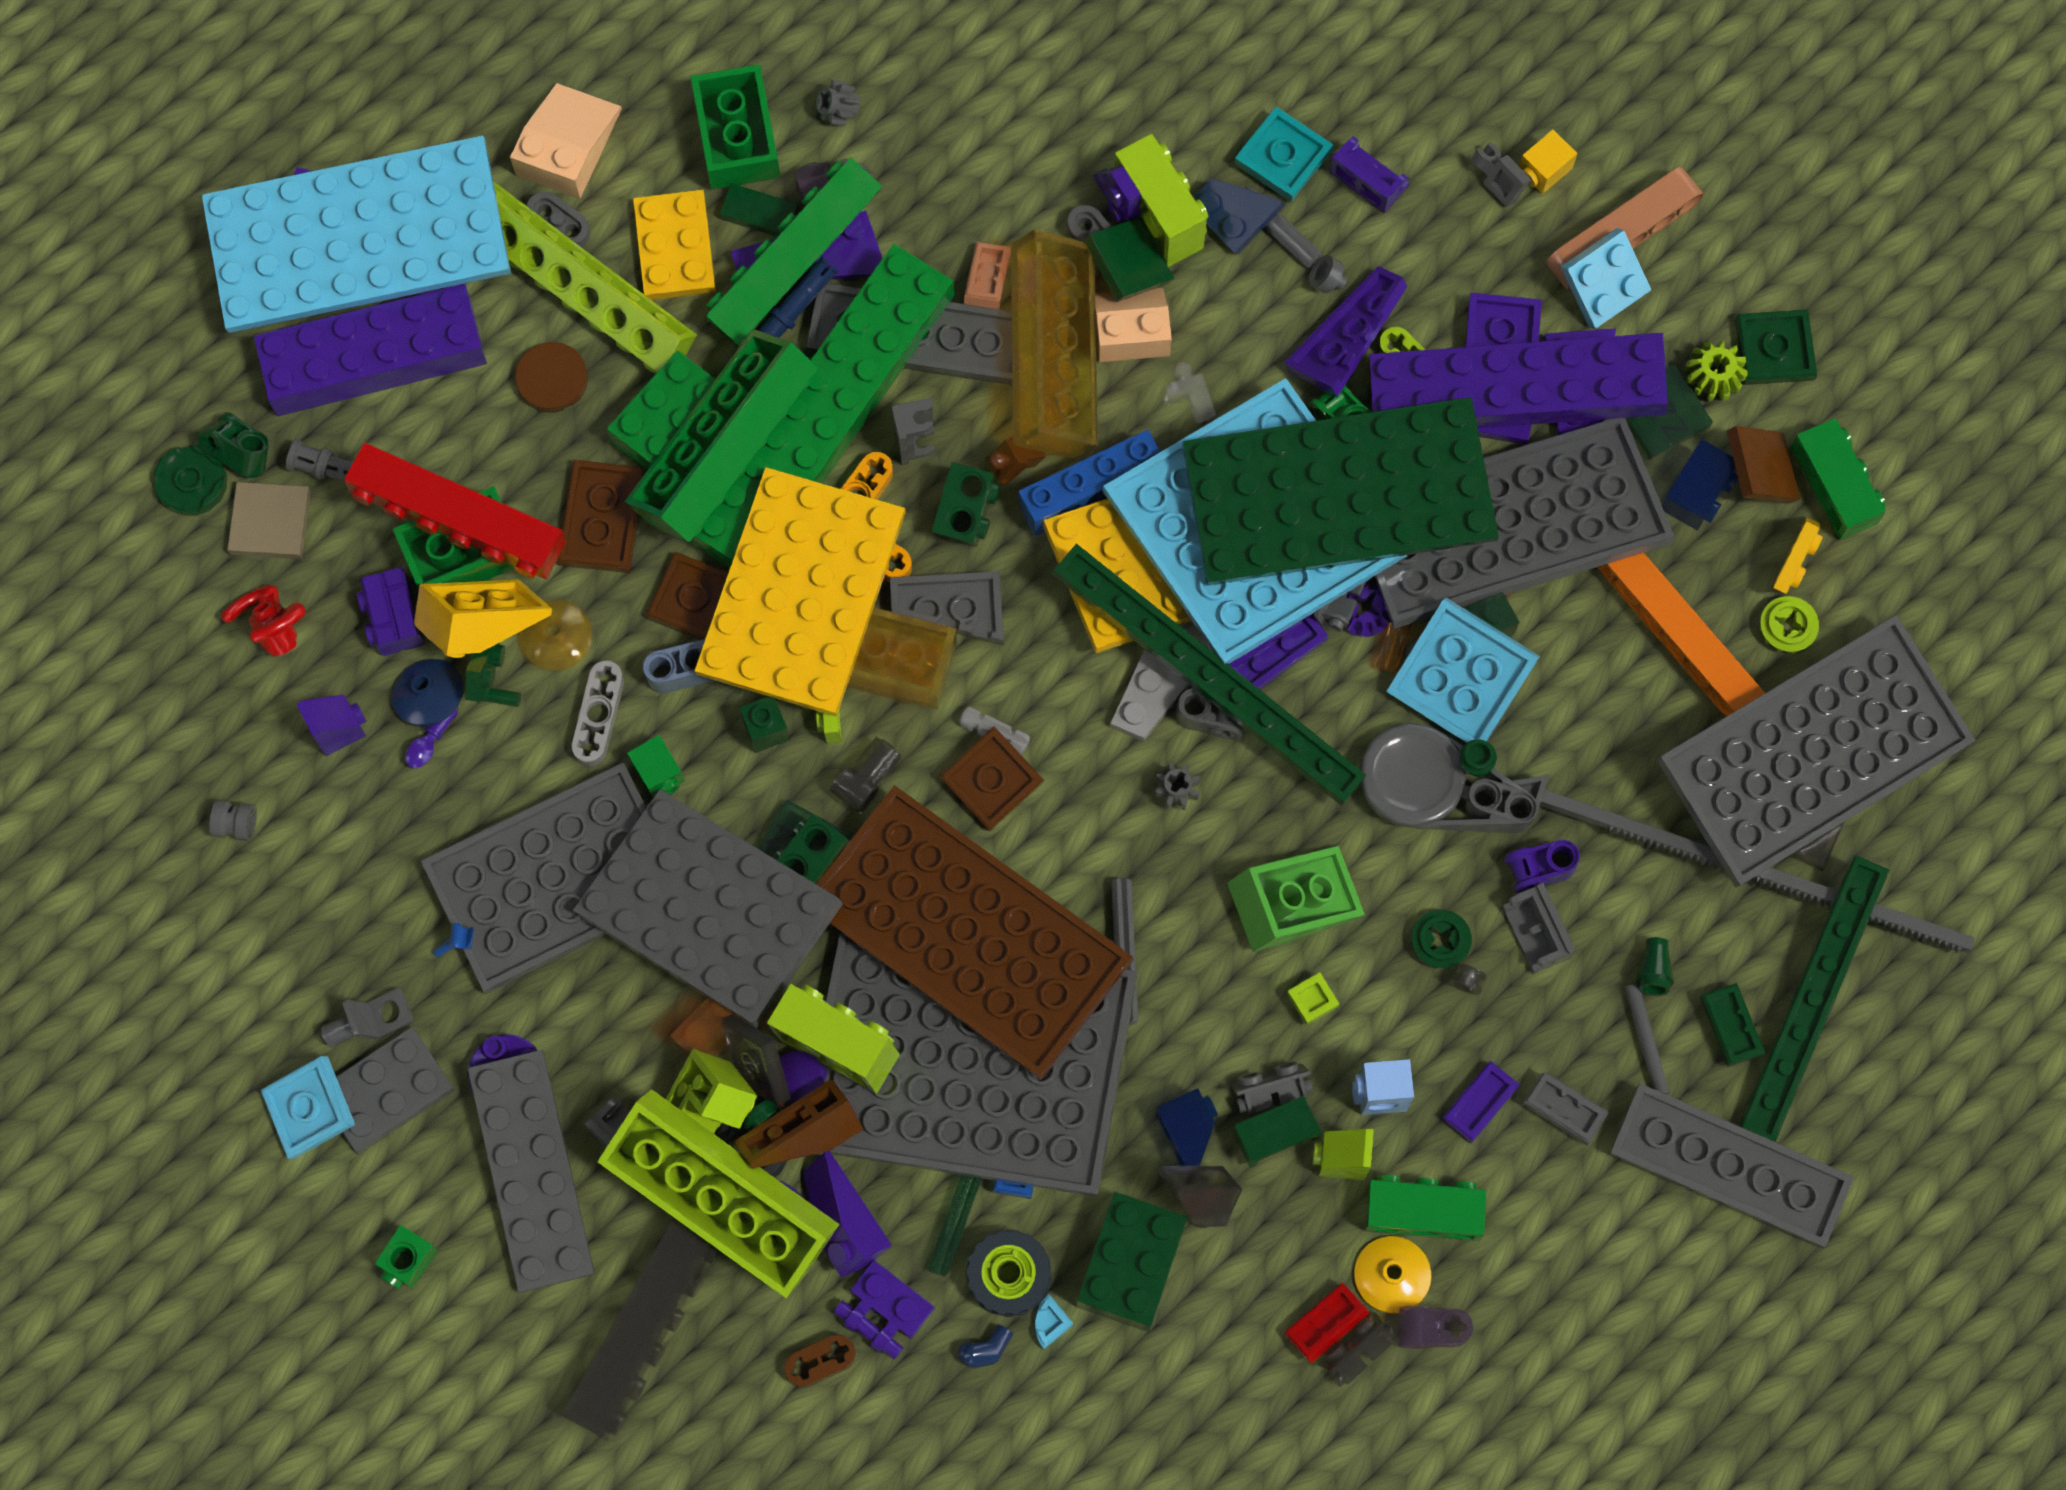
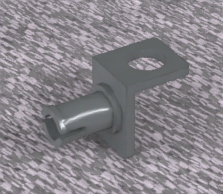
M396 988L368 1003L349 999L343 1001L342 1004L346 1015L323 1025L321 1033L327 1045L334 1048L354 1036L378 1040L412 1023L413 1017L402 989ZM394 1001L399 1007V1016L394 1022L387 1023L382 1017V1009L386 1003Z

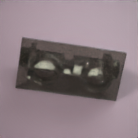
M1372 1312L1352 1328L1348 1335L1342 1340H1338L1324 1352V1357L1317 1362V1365L1331 1373L1329 1376L1338 1387H1341L1344 1383L1349 1385L1351 1381L1368 1367L1359 1355L1365 1352L1370 1360L1374 1361L1393 1344L1392 1339L1396 1336V1333L1387 1324L1389 1321L1386 1318Z

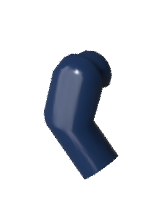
M997 1324L987 1342L963 1343L959 1347L958 1358L971 1368L993 1365L1000 1359L1014 1333L1004 1326Z

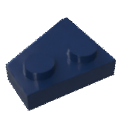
M1213 178L1193 197L1195 201L1197 199L1201 200L1207 210L1208 219L1206 224L1236 254H1239L1285 206L1278 199Z

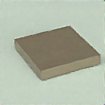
M237 482L227 549L229 554L302 559L311 495L310 488L308 486Z

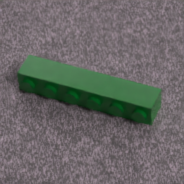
M852 157L845 164L841 160L835 163L825 175L830 179L821 190L815 186L801 201L806 207L797 216L791 212L778 226L782 233L772 243L767 238L753 255L758 259L749 269L743 265L729 281L733 284V287L725 295L719 291L705 306L710 311L705 319L737 348L881 191L883 186Z

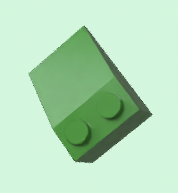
M1339 846L1251 867L1227 882L1253 952L1283 945L1365 915Z

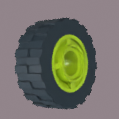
M1013 1229L1012 1231L999 1230L997 1233L992 1235L990 1233L985 1236L980 1243L976 1244L968 1258L966 1277L972 1296L982 1308L995 1315L1005 1317L1021 1316L1036 1308L1041 1300L1045 1298L1051 1282V1266L1043 1246L1033 1239L1032 1236ZM1013 1263L1019 1268L1020 1276L1016 1282L1006 1284L998 1278V1270L1003 1264Z

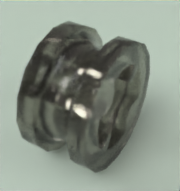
M1456 963L1453 968L1456 975L1450 977L1449 984L1466 993L1480 994L1482 988L1479 984L1486 980L1487 975L1475 967Z

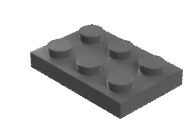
M413 1026L336 1077L355 1122L353 1127L343 1133L357 1154H361L455 1091Z

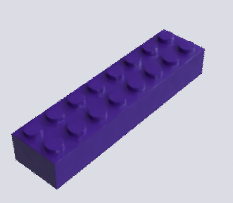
M1663 333L1370 354L1373 412L1472 397L1478 428L1667 415L1668 398Z

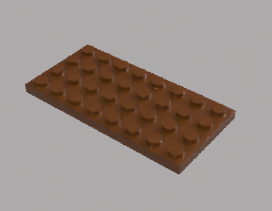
M895 785L816 884L839 898L843 903L829 925L1040 1080L1043 1079L1134 960L1133 956Z

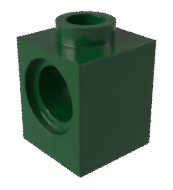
M768 696L739 707L755 753L790 740L788 729L776 698Z

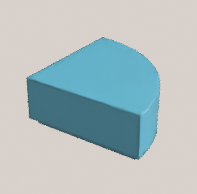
M1050 1294L1039 1305L1035 1318V1332L1043 1350L1074 1325Z

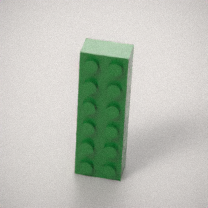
M753 329L633 489L625 503L652 527L690 543L693 537L701 532L704 522L713 510L724 501L727 491L736 479L744 474L747 464L756 452L766 444L770 433L778 422L789 413L790 406L798 395L809 386L811 378L818 370V367L792 342Z

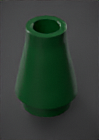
M1651 937L1646 940V948L1636 978L1640 992L1646 995H1666L1674 984L1668 950L1669 941L1667 939Z

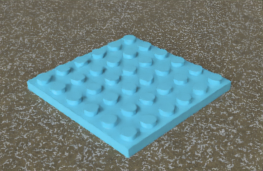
M1286 378L1103 486V493L1210 649L1220 657L1224 664H1230L1407 557V555L1207 586L1182 443L1183 441L1316 421Z

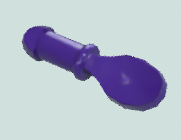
M458 707L447 719L426 727L425 731L428 734L416 739L409 746L406 753V763L409 767L416 769L422 767L430 760L433 755L434 740H441L443 732L453 718H456Z

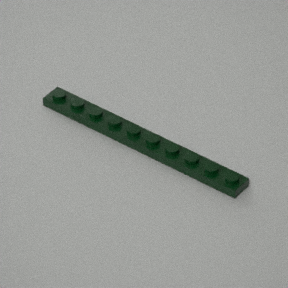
M1077 543L1053 570L1052 575L1339 805L1342 806L1365 778L1366 774L1230 665L1224 664L1220 657Z

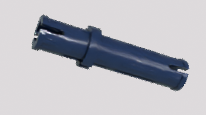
M821 256L820 260L787 296L778 308L776 306L773 307L770 311L773 314L758 331L780 338L788 328L792 330L796 325L794 321L839 271L833 265H830L820 275L829 264Z

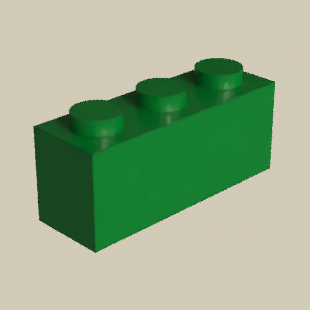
M1834 418L1797 434L1790 449L1839 541L1877 525L1886 513L1885 500L1881 492L1877 489L1874 490L1868 479L1869 472L1865 462L1861 458L1858 459L1856 457L1848 431L1844 427L1841 428L1837 419Z
M1378 1175L1377 1180H1371L1367 1188L1365 1232L1480 1241L1484 1236L1486 1189H1477V1184L1473 1182L1458 1181L1454 1182V1187L1438 1186L1439 1181L1436 1179L1418 1178L1415 1183L1400 1182V1177Z

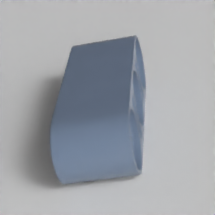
M705 639L649 654L643 664V671L649 687L658 693H668L715 681L696 675L695 669L688 666L692 659L700 656ZM660 666H666L671 669L670 673L663 678H656L652 675L653 671Z

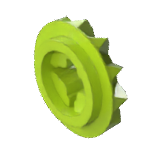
M1783 596L1774 599L1765 607L1761 614L1759 630L1762 631L1765 642L1774 646L1778 652L1786 651L1795 654L1805 648L1807 649L1814 642L1819 632V619L1813 607L1806 601L1793 596ZM1793 613L1795 614L1793 626L1798 628L1799 631L1792 630L1785 637L1783 636L1785 633L1783 632L1784 626L1779 621L1785 622Z

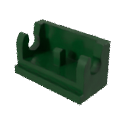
M1304 1096L1234 1125L1235 1140L1250 1168L1257 1165L1264 1158L1306 1140L1312 1139L1314 1141L1319 1139V1136H1322V1132Z

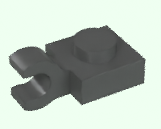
M1490 142L1483 151L1480 148L1477 149L1471 157V161L1486 173L1487 177L1483 182L1485 186L1508 207L1517 201L1531 179L1508 155L1500 158L1501 153L1499 149Z

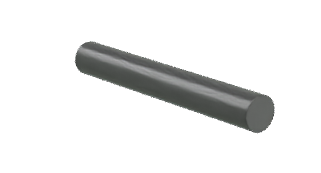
M1639 984L1626 986L1625 992L1652 1088L1664 1094H1669L1643 996L1639 990Z

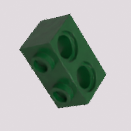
M951 462L931 532L937 536L976 547L979 539L985 540L990 525V519L985 518L989 504L995 505L1000 491V484L995 483L997 479L995 474ZM973 478L981 480L982 490L980 494L975 497L965 496L963 491L965 483ZM962 513L969 514L972 518V525L969 530L965 532L955 531L953 522L956 516Z
M812 813L807 821L805 819L801 820L791 834L793 839L785 850L779 849L772 858L790 869L796 865L804 866L803 877L817 884L847 846L849 840ZM815 837H827V844L823 849L818 851L810 849V843Z

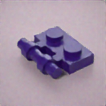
M874 1260L850 1290L853 1295L861 1300L859 1305L854 1309L842 1300L834 1310V1313L845 1321L843 1325L852 1332L857 1330L870 1340L873 1349L879 1353L884 1351L895 1360L904 1348L893 1339L897 1332L900 1330L912 1340L935 1310V1307ZM872 1309L889 1322L884 1329L881 1330L865 1318Z

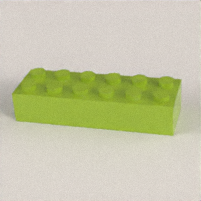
M652 1089L636 1101L597 1161L785 1298L800 1284L840 1225L762 1168L752 1169L740 1152Z

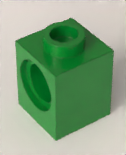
M660 735L627 752L632 766L652 799L660 789L672 795L680 788L679 784L685 781L679 766Z
M400 1225L375 1262V1265L383 1270L380 1278L390 1285L400 1289L402 1284H405L413 1289L439 1250L428 1241ZM405 1251L412 1252L414 1258L411 1266L404 1270L397 1269L395 1263L398 1255Z

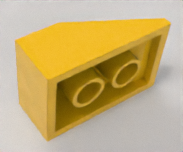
M519 579L420 584L414 625L427 639L440 648L445 655L460 658L464 657L465 654L481 653L549 617L552 613V608Z

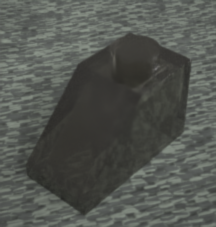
M1161 1166L1159 1174L1176 1204L1188 1216L1191 1224L1199 1228L1227 1225L1242 1188L1224 1166Z

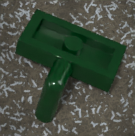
M498 643L481 653L473 654L466 669V700L519 707L521 701L520 692L492 688L495 681L496 667H502L504 662L505 645Z

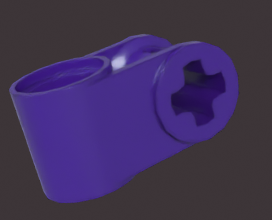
M1557 840L1536 847L1522 848L1504 856L1505 863L1511 866L1516 882L1513 888L1517 894L1534 888L1541 883L1549 885L1567 880L1575 873L1580 859L1577 846L1568 840ZM1556 853L1565 854L1571 860V865L1563 868L1558 867L1553 863L1552 856Z

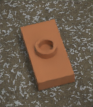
M976 242L964 296V304L1000 309L1011 256V247Z

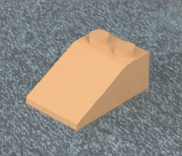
M556 83L523 128L510 156L515 175L581 199L622 110L621 106Z

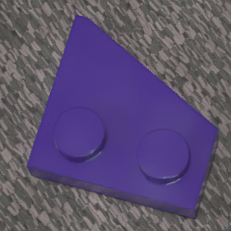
M1123 166L1112 167L1108 170L1105 168L1093 174L1094 180L1109 202L1107 203L1108 210L1116 222L1121 221L1124 223L1140 217L1141 194Z

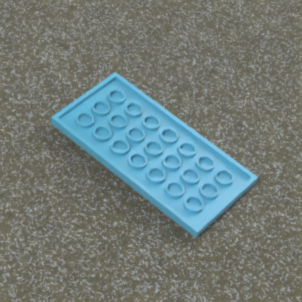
M484 136L202 194L224 325L228 333L511 274Z

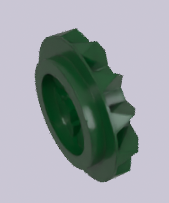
M1430 911L1423 915L1413 928L1412 949L1415 950L1420 962H1425L1433 969H1451L1463 962L1471 949L1472 935L1470 928L1461 916L1452 911ZM1451 929L1452 932L1447 941L1450 949L1442 945L1431 950L1435 940L1432 933L1436 932L1442 935Z

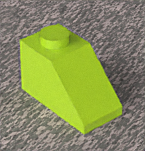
M1374 1129L1324 1132L1322 1141L1314 1143L1313 1165H1319V1176L1364 1181L1371 1168Z

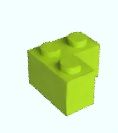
M692 1049L666 1100L714 1134L720 1129L722 1123L740 1129L744 1119L753 1110L757 1095L731 1062Z

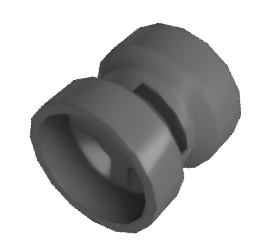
M216 800L210 815V835L223 838L230 834L234 835L237 840L250 841L256 826V806L247 803L232 806L229 801Z

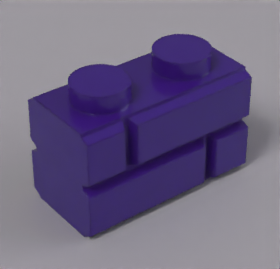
M399 567L384 571L382 574L377 573L362 577L360 581L363 591L357 592V598L362 613H369L371 624L365 625V630L370 646L377 645L381 655L384 656L423 646L422 632L414 625L416 608L409 580L404 569Z

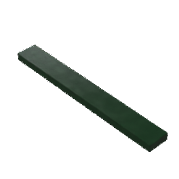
M1857 855L1852 857L1739 1127L1776 1142L1888 876L1889 869Z

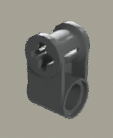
M1191 688L1181 694L1176 708V719L1183 728L1213 734L1224 739L1238 740L1242 738L1243 730L1240 729L1241 725L1232 718L1228 722V715L1196 689ZM1188 703H1196L1202 708L1203 712L1197 716L1190 715L1185 711L1184 706Z

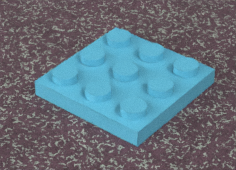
M1445 597L1386 692L1466 743L1474 739L1487 741L1540 656Z

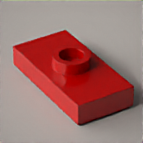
M1342 1282L1284 1333L1312 1364L1370 1313Z

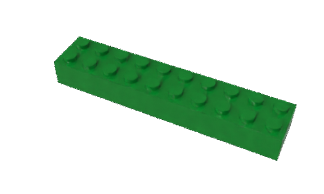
M893 243L811 359L818 367V370L811 378L809 386L798 395L790 406L789 413L778 422L770 433L766 444L756 452L747 464L744 474L736 479L727 491L724 501L713 510L704 522L701 532L693 537V545L727 567H731L765 467L823 484L903 370L909 357H912L920 342L924 340L930 328L933 327L947 304L955 296L954 281Z

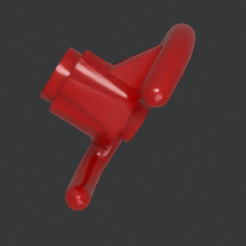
M266 584L234 601L221 613V618L224 622L231 623L241 613L259 603L253 608L252 615L248 619L253 629L249 635L250 640L254 643L260 642L263 650L276 657L288 653L297 645V633L293 625L305 616L306 610L300 602L292 603L287 608H283L279 604L278 588L274 585Z

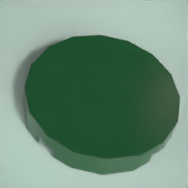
M189 445L190 447L183 448L177 447L164 455L154 470L153 481L155 482L154 487L157 497L170 511L182 516H197L208 512L221 501L227 489V473L224 465L216 458L207 455L200 445Z

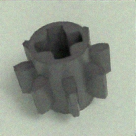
M831 80L830 88L823 87L818 92L816 98L817 110L822 114L821 119L829 121L830 124L845 126L846 118L853 119L860 107L859 96L854 92L855 87L837 80Z
M1170 763L1166 776L1163 774H1157L1156 781L1163 785V787L1155 790V797L1161 798L1164 796L1167 801L1166 809L1168 810L1172 805H1180L1184 811L1186 810L1189 798L1192 800H1198L1199 793L1191 787L1199 784L1200 777H1191L1188 773L1189 765L1187 764L1183 769H1175L1174 765ZM1177 782L1184 784L1183 788H1180L1177 792L1171 790V787L1175 786Z

